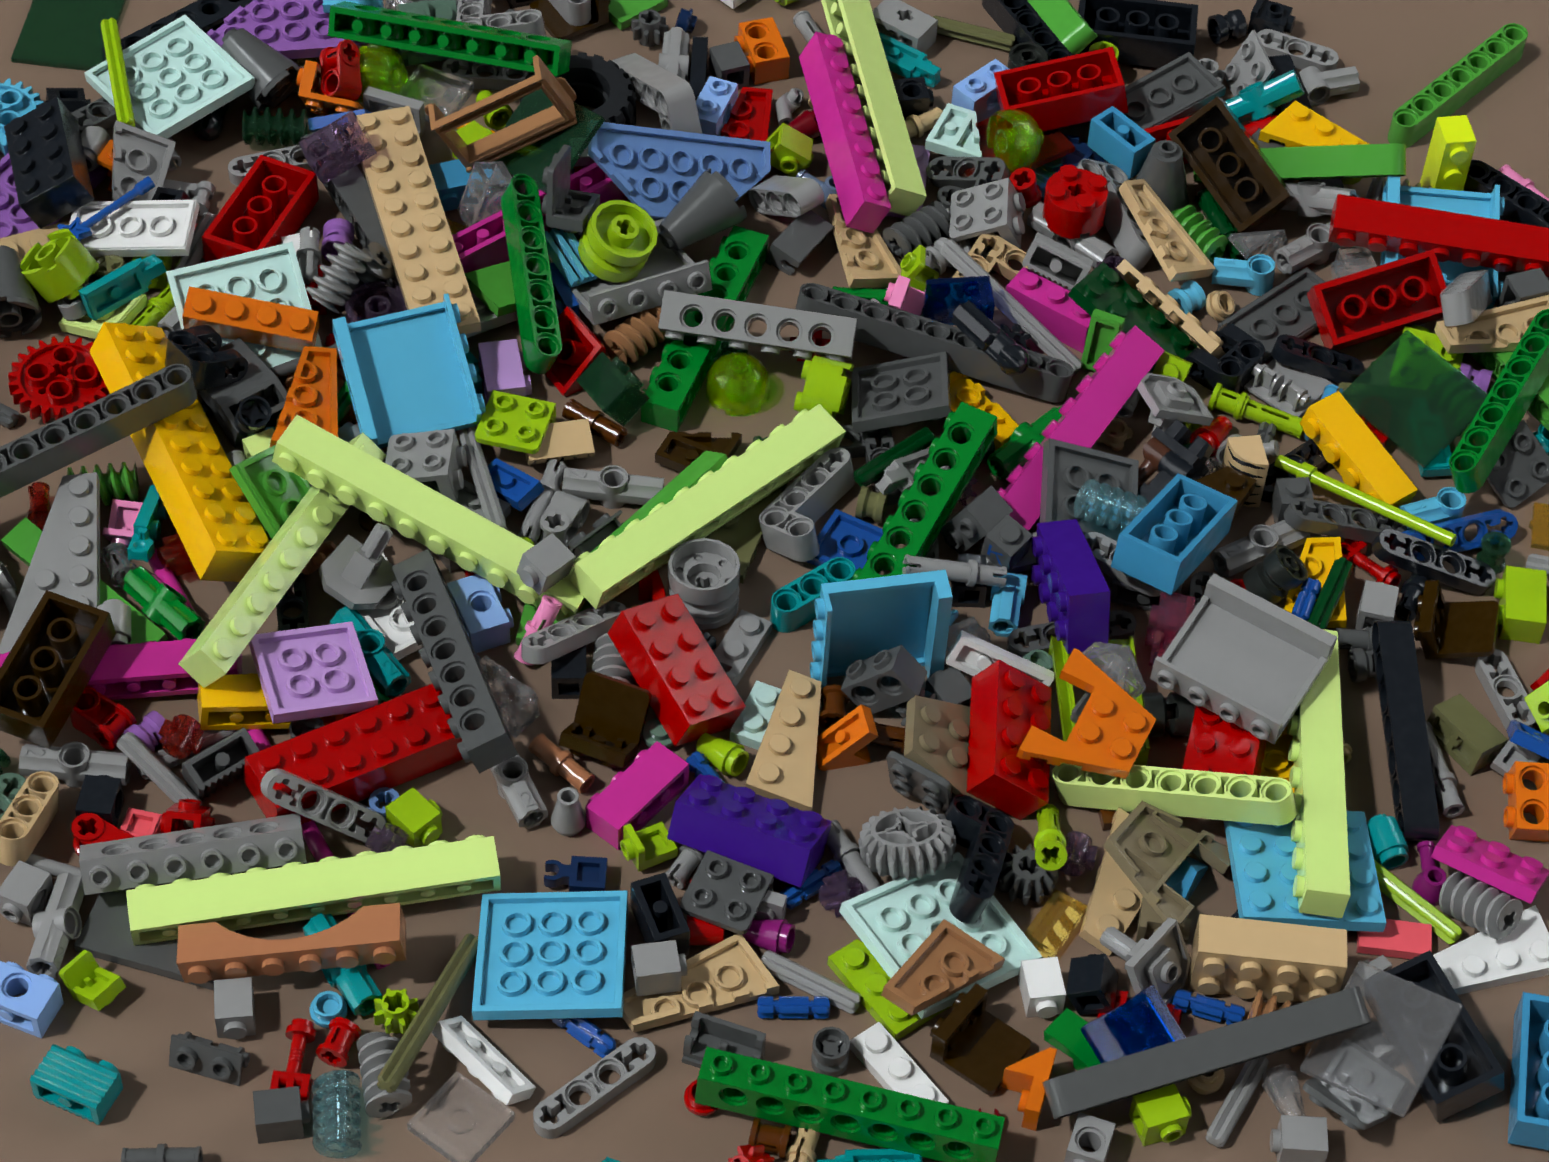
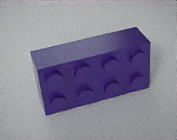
M1077 519L1037 523V537H1032V552L1034 557H1036V565L1031 566V579L1033 585H1038L1041 603H1046L1049 622H1054L1057 641L1063 642L1067 654H1071L1074 648L1081 652L1107 650L1110 589Z
M699 774L675 802L667 839L705 853L709 850L774 875V878L802 887L823 858L832 821L822 818L820 814L814 811H802L791 807L783 800L769 799L755 794L750 788L736 787L722 782L716 776Z

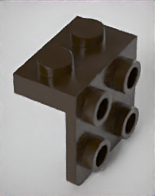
M548 0L534 1L530 4V9L541 11L545 29L553 38L568 40L609 23V5L611 0H591V20L582 26H573L566 22Z
M1439 580L1425 581L1423 595L1418 596L1420 618L1419 621L1414 622V638L1416 641H1420L1425 659L1491 656L1495 649L1500 613L1498 602L1470 601L1445 603Z
M595 671L588 672L584 677L574 722L561 732L558 745L568 748L574 755L591 756L599 759L605 766L624 768L637 756L652 697L651 693L644 688Z
M975 983L968 993L961 992L952 1005V1012L947 1018L940 1017L932 1027L930 1032L932 1037L930 1057L985 1094L991 1095L1002 1085L1004 1069L1025 1057L1031 1048V1041L985 1010L988 990Z

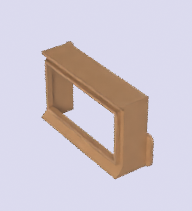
M538 55L532 57L534 76L446 117L435 104L429 103L425 106V112L430 119L431 131L437 132L465 166L467 173L577 123L573 102L577 98L575 91L565 78H555ZM539 89H542L553 103V106L469 145L454 130Z

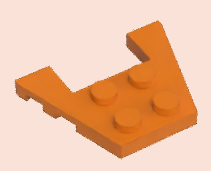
M1074 648L1059 678L1091 694L1067 741H1063L1032 725L1019 748L1017 757L1030 760L1031 757L1046 759L1047 764L1060 766L1061 763L1082 766L1083 771L1126 779L1156 722V718L1080 650Z

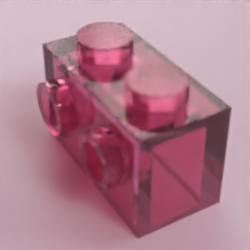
M1161 592L1159 604L1151 606L1144 646H1151L1149 666H1153L1157 656H1163L1194 610L1195 597L1179 593L1170 595L1166 592Z

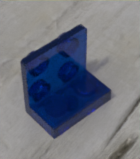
M971 276L926 280L922 317L953 326L954 324L951 322L953 312L960 304H964L969 300L993 321L995 302L990 277Z
M1154 985L1144 989L1123 1005L1081 1027V1032L1100 1063L1186 1038Z

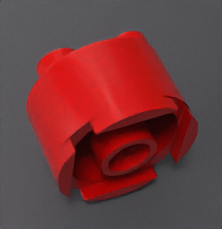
M1074 165L1062 166L1060 171L1053 174L1046 183L1042 216L1043 220L1045 218L1048 223L1047 227L1053 233L1069 239H1078L1080 234L1089 232V236L1096 234L1104 224L1108 197L1107 179L1091 171L1078 169Z

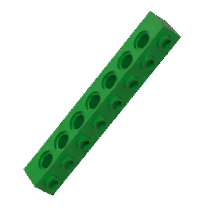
M346 1L330 6L328 36L528 72H534L532 57L538 55L554 76L558 77L569 71L572 41Z
M733 226L728 237L723 236L717 258L712 257L709 263L712 290L697 295L745 302L765 264L768 255L769 235ZM698 311L689 312L685 317V324L689 327L698 326L702 322V314ZM722 316L717 321V328L722 332H728L731 330L735 320L730 316ZM684 336V341L673 340L671 344L667 343L662 352L661 364L659 367L654 366L650 375V384L647 389L643 388L638 398L637 406L641 408V422L678 432L724 341L716 340V345H705L697 343V337Z
M964 402L960 403L955 412L951 411L948 414L944 423V432L940 438L935 437L932 441L928 459L925 464L920 463L914 473L912 486L910 489H904L898 501L899 508L894 516L889 515L882 529V537L879 542L874 541L871 544L867 553L866 564L863 569L858 568L852 580L902 575L903 567H917L915 565L903 564L906 554L926 557L997 435V416ZM959 440L967 441L963 444L956 443ZM943 466L952 467L951 469L947 470L941 469V467ZM927 492H936V493H937L936 495H933V496L925 495V493H927ZM912 518L922 519L918 522L909 521ZM897 544L906 545L904 548H895L894 546ZM884 570L891 572L888 575L878 574L880 571Z
M706 1047L697 1079L695 1103L807 1130L812 1129L816 1132L882 1148L919 1154L924 1158L941 1162H995L1005 1117L711 1047Z

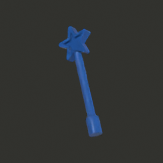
M147 176L135 184L134 189L83 223L77 217L70 225L58 224V230L69 229L81 242V239L92 236L91 226L136 196L144 195L153 189L155 184Z

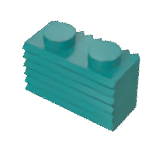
M53 1044L30 1078L33 1095L37 1099H41L44 1102L47 1101L50 1105L54 1104L57 1108L60 1107L69 1113L81 1116L83 1119L94 1122L96 1125H100L123 1090L121 1074L116 1066L105 1060H101L99 1063L89 1060L81 1050L73 1046H67L64 1049Z

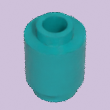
M1379 814L1370 818L1367 822L1374 859L1387 870L1397 868L1406 863L1409 859L1407 854L1409 847L1397 819L1386 814Z

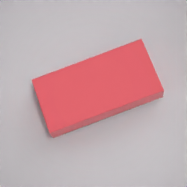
M1386 919L1387 924L1383 932L1357 931V953L1384 955L1403 959H1413L1429 950L1432 953V924Z

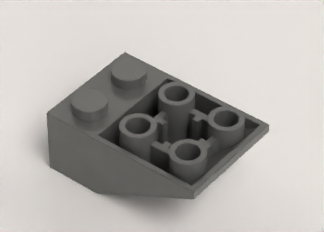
M240 338L222 346L219 351L227 349L238 351L248 361L249 367L245 376L235 383L211 387L206 390H197L234 448L243 444L242 439L247 437L242 435L234 424V417L240 403L249 396L264 398L272 409V415L267 427H275L276 418L284 407L288 393L278 377Z

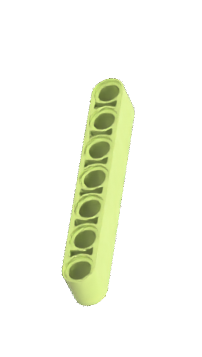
M1061 763L1060 766L1055 765L1052 770L1058 797L1064 805L1106 810H1117L1120 807L1124 811L1132 812L1141 801H1144L1174 816L1276 826L1290 823L1297 815L1292 786L1289 781L1279 777L1133 765L1126 779L1083 771L1082 766Z

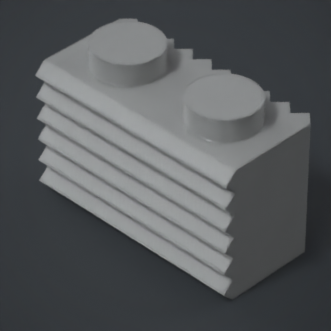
M1037 232L1022 261L1023 267L1028 266L1029 270L1034 269V272H1039L1040 276L1045 274L1046 278L1050 277L1051 281L1056 280L1057 284L1062 283L1063 287L1067 286L1068 290H1070L1087 276L1094 260Z

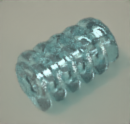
M1089 479L1081 486L1076 495L1073 509L1074 516L1077 518L1084 511V520L1091 522L1096 515V524L1098 526H1103L1108 519L1109 530H1115L1120 523L1119 531L1121 533L1148 505V500L1145 496H1136L1133 492H1124L1119 487L1112 488L1107 483L1100 484L1095 479Z
M334 1070L326 1072L317 1077L312 1085V1105L314 1108L312 1113L314 1121L312 1127L314 1134L313 1147L318 1153L329 1158H349L356 1155L362 1147L359 1141L362 1131L358 1127L361 1124V1117L358 1114L361 1109V1104L358 1101L361 1095V1091L358 1088L360 1077L352 1071Z

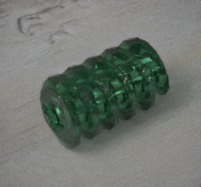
M253 107L251 115H247L246 109L243 111L242 137L245 145H251L255 138L257 145L263 146L267 138L270 146H275L278 139L282 147H287L290 140H292L295 146L300 145L301 137L308 133L306 109H302L299 118L296 117L295 111L290 108L287 117H284L282 108L277 109L275 116L271 115L269 107L265 108L263 116L259 115L257 107Z

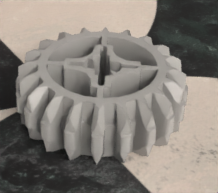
M908 806L905 809L893 807L892 811H880L879 816L869 817V822L862 824L858 843L863 864L869 867V871L878 872L881 877L890 875L893 880L898 877H905L907 880L910 877L922 879V876L925 874L935 875L936 870L946 869V864L952 862L953 854H955L956 835H954L951 821L947 820L944 814H936L934 809L925 811L921 806L916 809H910Z

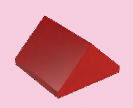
M566 306L558 317L562 351L549 372L545 373V375L563 396L568 397L606 378V348L571 307Z

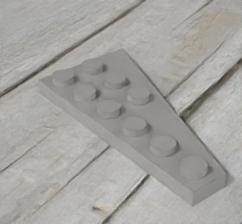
M97 472L62 477L2 638L0 654L11 651L46 590L95 608L100 605V479Z

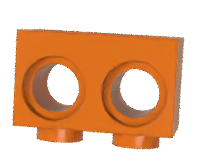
M773 17L739 23L738 36L734 37V42H739L750 64V75L754 85L789 79L790 55Z
M1515 761L1508 773H1504L1502 784L1503 793L1508 794V806L1504 809L1503 823L1504 827L1509 828V840L1549 842V763ZM1522 780L1532 781L1536 785L1537 790L1526 788ZM1523 813L1534 815L1538 824L1527 822Z

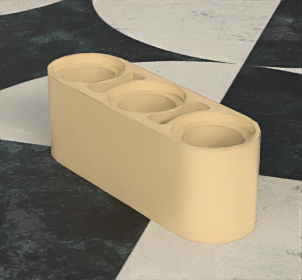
M45 771L31 774L0 819V863L6 866H15L19 860L26 862L59 809V780L54 774Z

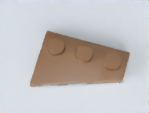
M944 919L887 982L881 995L912 1016L1003 967L1005 958Z

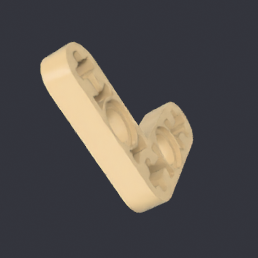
M989 233L978 237L968 255L989 274L993 270L1011 281L1019 271L1009 267L1008 260L1015 259L1022 264L1026 252L1000 236ZM989 245L993 249L989 252L985 259L983 256H981V254L983 253L984 249ZM956 270L945 289L944 298L950 306L957 308L968 300L972 301L978 289ZM964 282L967 284L964 293L959 296L955 292Z

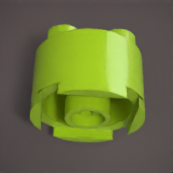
M60 229L47 235L50 241L43 246L39 242L36 243L26 253L20 263V268L23 270L21 272L48 303H53L64 297H67L69 300L76 298L79 295L78 290L84 288L82 284L99 268L95 258L69 229Z
M816 355L812 361L806 359L801 373V378L806 380L803 392H797L793 410L800 412L803 409H807L809 411L818 404H821L834 419L837 413L844 414L852 379L847 378L846 372L847 370L853 372V364Z

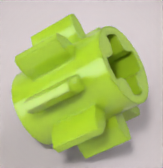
M406 988L402 990L386 989L382 999H374L376 1010L373 1014L374 1024H383L385 1033H402L404 1035L417 1014L416 1011L419 1010L418 999L412 998L409 1000Z

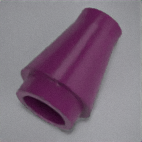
M786 919L753 920L748 932L742 935L746 941L780 955L782 952L790 953L792 950L796 929L795 925L788 924Z

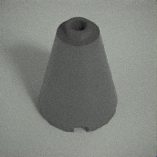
M233 28L224 35L221 48L255 79L254 87L247 91V94L259 112H267L264 107L269 104L273 108L277 107L296 90L298 86L295 80L297 79L299 69L302 68L300 65L244 28L238 30Z
M1162 140L1156 142L1135 180L1145 179L1169 211L1172 212L1189 205L1183 151L1173 141Z
M708 168L661 222L658 237L666 248H674L678 251L740 224L747 217L744 205L739 208L736 204L735 199L739 195L731 184L719 172L715 171L711 174V168Z
M4 245L0 246V338H10L11 332L22 331V335H25L38 328L42 322V310L31 283L21 272L23 271L20 268L21 259L17 251Z

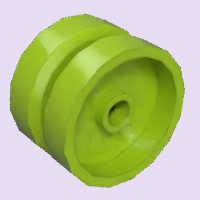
M609 200L599 205L592 214L587 227L579 239L578 252L586 268L600 279L613 283L627 282L636 278L643 269L649 255L657 244L658 231L654 220L638 205L624 200Z

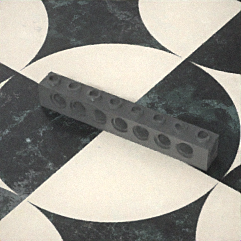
M426 549L392 566L397 579L391 582L399 600L405 599L406 601L400 604L408 622L414 621V625L409 628L418 646L421 644L424 646L419 649V653L426 667L433 668L432 671L428 672V675L436 691L442 690L443 694L437 697L445 714H452V718L448 719L447 722L455 738L461 737L462 742L458 743L457 747L465 763L472 761L478 772L481 773L518 755L442 572L430 550Z

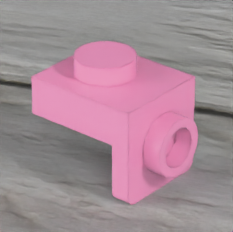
M898 275L895 284L889 283L884 301H887L890 307L920 316L927 293L910 287L911 279Z
M112 500L108 528H103V535L108 541H111L112 546L128 548L134 534L133 525L143 502Z

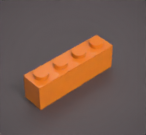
M190 286L182 315L184 329L199 325H209L222 338L233 340L240 338L243 342L302 353L304 346L315 347L319 329V311Z

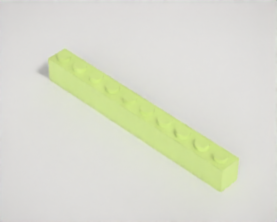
M821 0L830 34L841 38L890 201V212L910 216L924 203L927 194L870 1Z
M818 404L809 411L803 409L794 417L791 423L786 426L780 424L770 433L768 438L763 441L760 439L754 441L746 449L745 453L739 457L737 455L731 456L716 472L708 471L698 480L696 485L691 488L688 486L682 488L676 493L673 500L667 504L663 502L657 504L649 512L648 516L641 521L638 518L631 521L618 536H608L601 542L598 549L592 553L588 551L582 553L573 563L574 569L569 581L597 610L669 562L671 553L680 544L692 539L705 538L803 473L826 451L838 448L846 431L821 404Z
M296 415L276 442L272 462L278 464L284 471L300 476L315 488L329 492L338 497L344 504L358 508L367 513L373 520L383 522L398 530L404 537L412 538L427 546L433 553L447 557L456 562L462 569L476 573L488 580L493 586L503 588L514 594L526 604H532L538 608L543 595L556 598L563 605L555 620L561 621L579 613L586 602V598L569 581L574 569L573 566L569 575L539 595L532 587L526 586L516 572L523 553L532 548L533 544L303 417Z
M363 432L348 442L381 461L386 457V454ZM314 486L309 489L179 662V665L203 688L227 674L350 505L344 504L338 497L323 489H318Z
M1323 629L1337 636L1332 655L1287 725V734L1293 735V740L1290 741L1288 760L1294 763L1290 770L1289 782L1292 788H1294L1295 793L1293 794L1297 808V815L1291 828V841L1296 842L1292 855V869H1297V875L1293 882V897H1298L1299 913L1343 918L1351 893L1338 631Z
M472 835L465 840L456 842L438 840L422 847L399 846L392 851L381 853L364 851L354 857L341 859L336 856H330L321 859L319 862L307 864L290 862L283 865V867L273 869L255 867L240 874L216 873L209 878L199 880L181 878L173 881L172 884L159 886L142 884L135 887V889L126 890L130 932L135 946L178 939V925L217 922L228 930L235 931L308 920L320 913L325 915L331 914L332 916L354 913L363 906L399 902L401 905L500 891L501 876L494 836Z

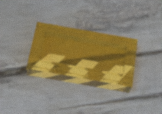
M1055 889L1024 933L1042 955V958L1056 956L1085 915L1087 905Z

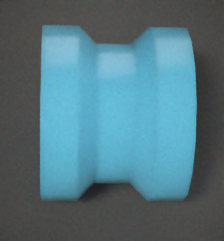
M1188 280L1181 285L1180 289L1174 288L1167 293L1181 306L1180 309L1185 314L1188 312L1192 314L1193 310L1198 311L1206 306L1205 292L1196 281Z

